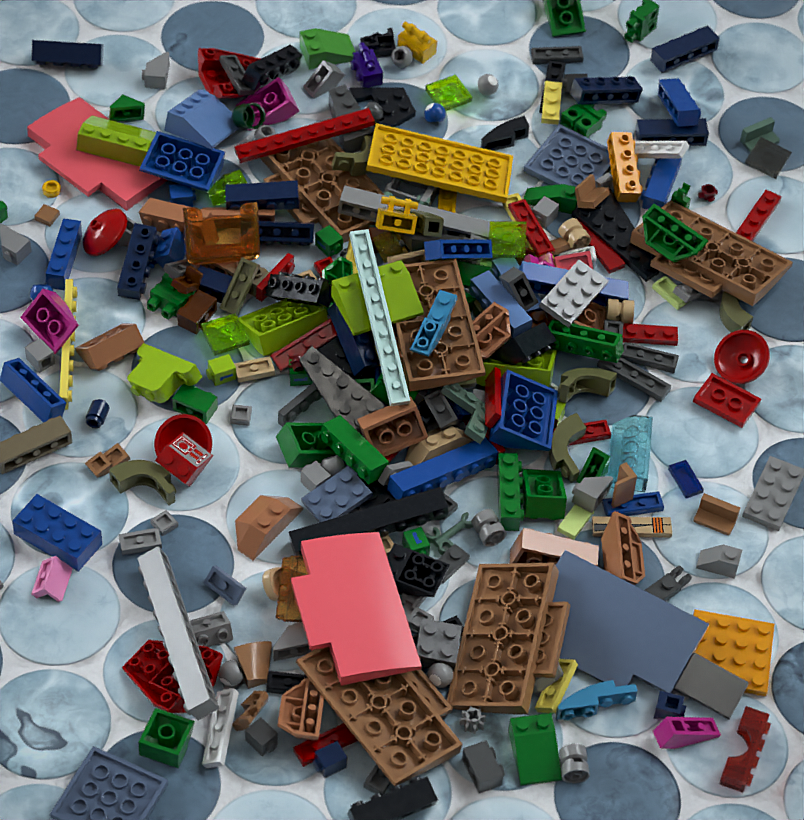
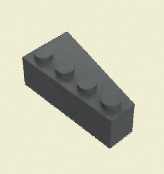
M346 85L329 90V107L333 118L362 110ZM370 126L339 135L343 151L345 153L360 151L364 136H373L375 128Z

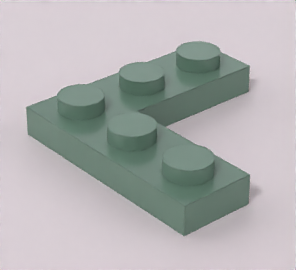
M458 383L443 386L440 393L471 413L464 434L480 444L488 430V427L485 426V403L479 400L473 393L463 389Z

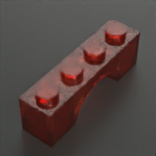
M748 706L745 707L737 734L744 739L748 750L740 756L728 757L719 785L742 793L746 785L750 787L754 776L750 772L752 768L756 769L760 757L756 756L757 751L762 752L765 743L762 736L763 734H768L771 723L767 721L770 714Z

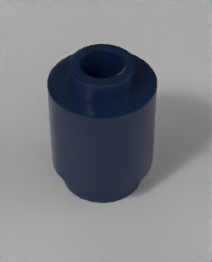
M98 399L91 402L85 417L88 426L100 428L104 424L110 410L105 400Z

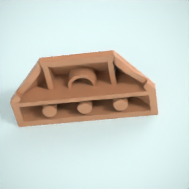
M493 302L472 321L482 359L489 358L511 338L509 310L496 302Z
M260 495L235 520L238 551L254 561L303 511V507L288 497Z
M614 511L601 538L604 570L636 585L645 577L642 543L631 524V518Z
M309 678L303 679L300 684L292 687L282 695L277 726L297 739L318 741L324 697Z

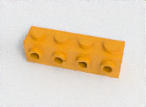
M611 132L607 140L615 197L618 202H637L643 188L639 182L640 170H637L638 156L635 155L634 151L635 140L632 138V132Z

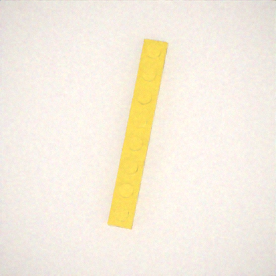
M66 279L64 302L73 314V312H77V302L74 301V298H77V287H74L73 279ZM75 331L62 346L59 396L66 402L64 410H68V404L72 402V390H69V387H73V375H70V371H74V360H71V356L75 354V348L72 345V342H75Z

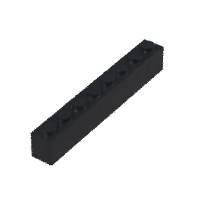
M438 487L289 531V539L296 561L304 560L301 553V541L336 535L379 532L382 538L389 533L402 532L409 527L422 526L433 520L439 521L448 516V504L442 488Z

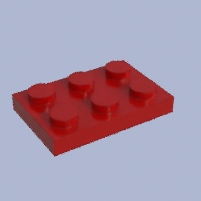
M711 373L694 396L693 402L743 428L760 405L761 398Z

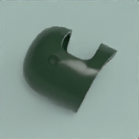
M257 103L241 104L233 110L232 120L235 126L240 129H257L263 125L266 114L261 105ZM250 105L257 107L260 112L259 124L253 127L251 126L254 123L255 114Z

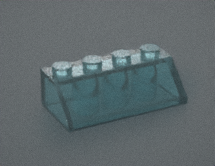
M632 415L612 424L609 454L611 458L608 469V476L614 478L611 488L614 489L617 482L619 466L627 462L637 475L634 491H646L653 417Z

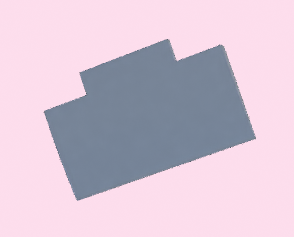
M565 550L555 565L559 570V575L553 597V602H568L570 604L559 659L575 660L578 664L576 669L601 682L614 680L615 687L629 685L632 678L635 677L659 691L673 693L709 624Z

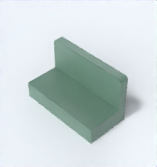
M770 117L742 129L740 141L751 154L780 142L779 137L773 132L775 121Z

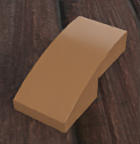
M117 443L104 454L100 451L85 464L98 478L108 474L110 468L129 461L131 458Z

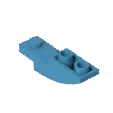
M439 290L427 318H424L410 351L429 357L440 341L451 319V312L458 299L457 295Z
M609 680L585 687L570 695L557 706L556 720H571L582 716L591 717L597 714L598 707H610L615 704L627 705L635 702L637 696L636 684L615 687L614 680Z

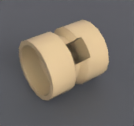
M576 218L566 220L559 227V235L569 243L571 250L587 247L590 244V235L583 229V226Z
M608 299L606 319L633 324L634 300L619 302L618 299Z

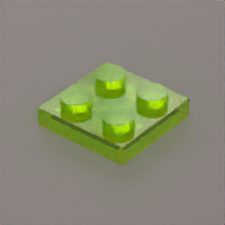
M456 74L425 85V91L434 103L441 104L445 111L472 102V95Z
M490 221L489 240L492 242L493 258H525L527 222Z
M236 313L200 324L214 356L250 345V340Z

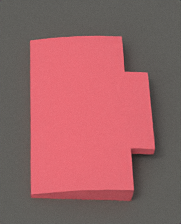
M80 97L52 110L27 126L28 137L45 149L38 154L39 160L88 197L95 191L100 190L127 211L168 181L167 179L139 171L140 166L76 150L77 136L83 122L91 116L109 120V118Z
M380 533L345 534L301 541V553L308 575L291 578L292 589L310 651L326 647L330 648L340 685L422 669Z

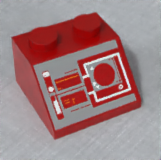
M182 432L166 445L155 461L190 487L214 455Z

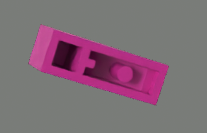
M666 717L653 730L660 749H677L721 736L714 719L704 717Z

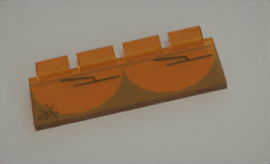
M290 556L282 559L276 619L302 622L292 589L291 578L308 575L303 556Z

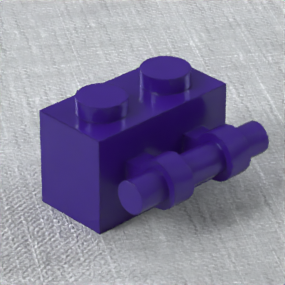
M363 42L359 43V52H354L353 60L350 61L352 70L356 72L357 82H360L362 87L383 85V71L373 49H369Z

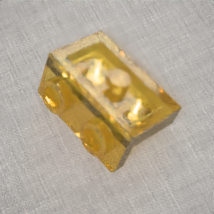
M387 230L372 237L384 263H388L387 257L408 253L406 247H402L399 242L402 238L398 232Z

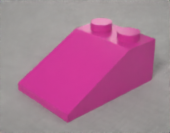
M280 77L256 91L254 95H250L236 104V107L248 103L261 105L266 114L263 125H272L286 121L300 112L289 88ZM250 105L255 114V120L251 126L253 127L259 124L260 112L257 107Z
M46 289L41 290L20 317L49 346L54 354L60 350L79 326L69 307L56 292Z

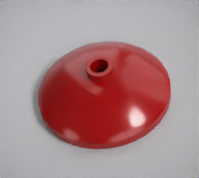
M110 209L96 216L85 231L83 237L84 251L90 256H100L113 248L125 232L127 226L126 214L120 209Z
M737 330L726 335L719 342L714 354V364L718 373L725 380L734 384H746L756 380L764 373L770 360V350L767 342L761 335L751 330Z
M180 414L170 417L163 422L155 435L154 448L157 457L166 445L182 432L211 453L213 439L208 426L193 415Z

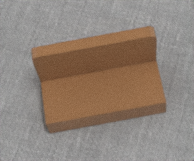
M590 174L575 187L578 208L594 209L610 194L609 188L596 187L594 174Z
M627 462L619 466L618 478L615 483L611 503L613 508L632 500L634 496L637 475Z
M704 493L693 521L729 536L738 519L740 507Z

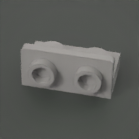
M224 611L190 620L199 646L211 647L233 640L231 623Z

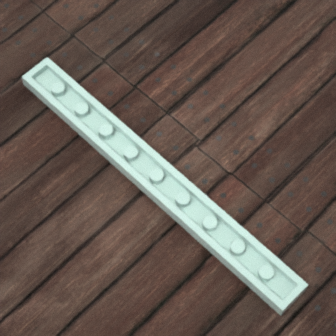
M369 229L350 231L351 246L390 407L409 404L410 397Z

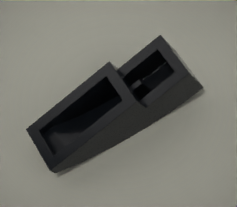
M525 116L514 118L492 129L481 139L480 148L492 151L514 146L515 140L528 138L529 124Z

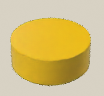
M55 180L46 181L42 186L43 194L46 197L54 198L61 193L60 184Z

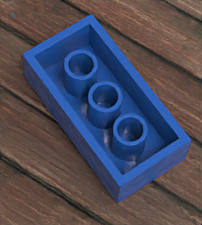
M36 494L12 520L14 535L50 556L58 557L78 572L103 544L101 530L39 494Z

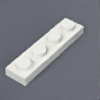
M635 141L634 151L638 158L682 159L689 148V144L687 141Z
M235 688L217 691L216 699L219 709L212 713L202 765L206 769L224 766L239 694Z

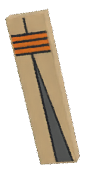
M592 516L593 537L603 536L610 517ZM630 517L631 524L639 537H672L671 517Z

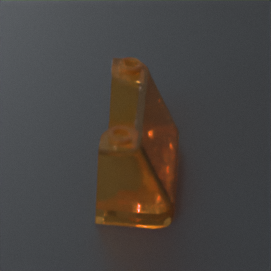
M257 202L241 205L240 215L203 218L200 209L196 207L183 208L186 259L189 263L197 265L240 261L242 257L247 260H254L260 256Z

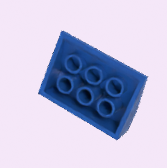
M157 131L139 171L209 192L224 166L225 152L215 148L210 149L192 141Z
M506 370L501 377L502 416L493 428H490L489 441L506 448L550 451L558 391L515 372Z

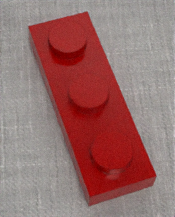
M287 253L256 286L257 300L263 302L268 297L265 295L270 274L278 275L279 272L291 274L295 268L294 255Z
M623 323V342L677 346L678 327Z

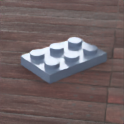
M347 466L302 497L301 501L320 523L348 514L371 498L372 492L354 471Z

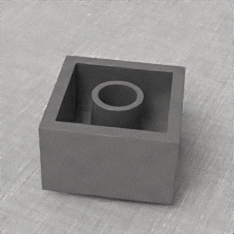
M421 619L416 650L422 667L429 668L434 663H445L454 672L462 626Z

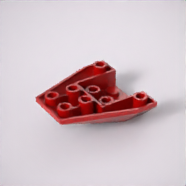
M199 48L198 71L206 91L215 95L218 99L244 96L238 95L219 61L220 55H236L245 71L249 64L261 58L216 48Z
M148 640L122 667L123 671L155 707L170 713H186L183 707L185 701L178 691V688H180L179 683H177L173 676L175 670L168 661L169 652L164 648L163 641ZM199 646L213 687L217 680L223 655L207 646Z

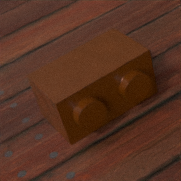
M198 289L194 295H190L187 303L177 311L178 326L197 335L217 311V298Z

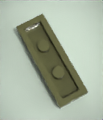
M243 257L241 258L220 305V309L238 316L260 267L259 264Z

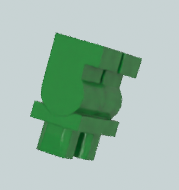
M643 0L642 6L637 7L636 11L632 10L629 20L626 21L628 31L625 33L624 38L631 43L635 40L641 42L644 37L654 31L657 27L660 5L652 0Z
M576 103L561 113L559 124L589 138L591 134L602 128L607 111L604 109L596 111L594 104L578 105Z
M165 272L161 282L150 291L147 309L154 312L160 308L162 309L161 315L169 320L173 316L177 317L179 308L183 307L190 295H194L196 291L188 294L179 293L176 288L171 286L173 279Z

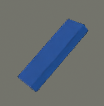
M659 491L636 494L632 500L615 508L611 505L612 498L602 500L606 517H611L614 511L631 516L664 510Z

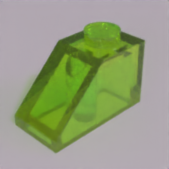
M241 170L223 174L207 192L213 206L226 203L225 185L247 184Z

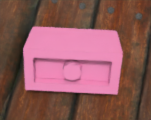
M56 556L42 561L31 595L39 598L48 594L56 601H62L72 573V567Z

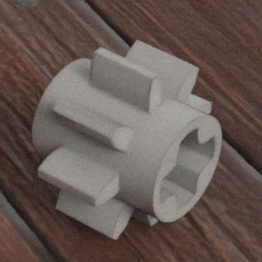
M470 706V709L467 711H462V718H460L459 724L464 725L465 732L469 731L475 734L478 729H484L486 715H481L480 708L476 709Z

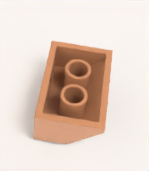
M122 323L75 347V350L90 369L100 371L107 368L108 363L124 359L125 354L129 352L130 354L136 353L138 348L144 343V340L136 324Z
M411 396L409 404L391 407L389 405L357 419L364 438L384 457L428 438L417 405Z

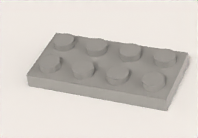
M578 260L540 302L539 307L569 328L603 290L609 280L581 260Z
M770 456L742 517L779 531L803 480L804 469Z

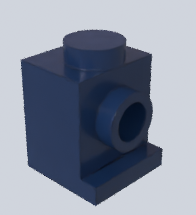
M660 691L653 718L684 717L686 705H683L684 697Z

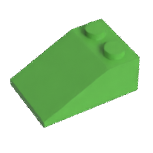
M318 28L300 31L299 46L308 69L318 68L323 60L334 65L353 60V53L356 51L348 34Z

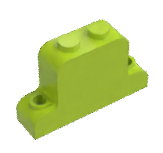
M143 343L137 350L140 358L138 360L139 364L132 370L127 379L132 386L130 388L136 396L141 395L150 402L164 403L182 384L188 386L195 385L203 376L196 364Z

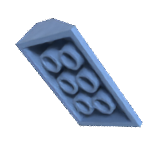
M198 90L167 112L164 131L212 149L239 128L233 123L232 112L215 95L210 94L206 90Z

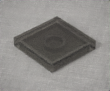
M760 137L747 157L745 164L776 179L792 152Z

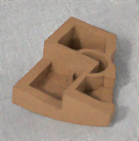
M271 641L253 642L234 647V653L248 689L267 683L272 649Z
M254 691L241 704L245 712L232 724L236 731L247 729L269 700L266 691Z

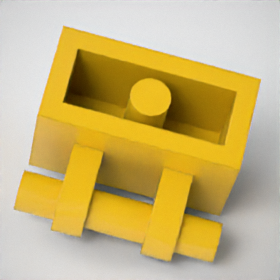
M406 21L403 22L402 27L405 30L398 34L397 47H408L412 51L414 59L425 63L436 54L437 41L425 31L416 28L414 24H409Z
M382 196L381 204H387V209L378 208L375 226L378 229L414 235L417 216L410 213V209L417 210L418 202H413L407 198L402 200L396 199L395 196ZM394 206L404 207L403 212L395 211Z

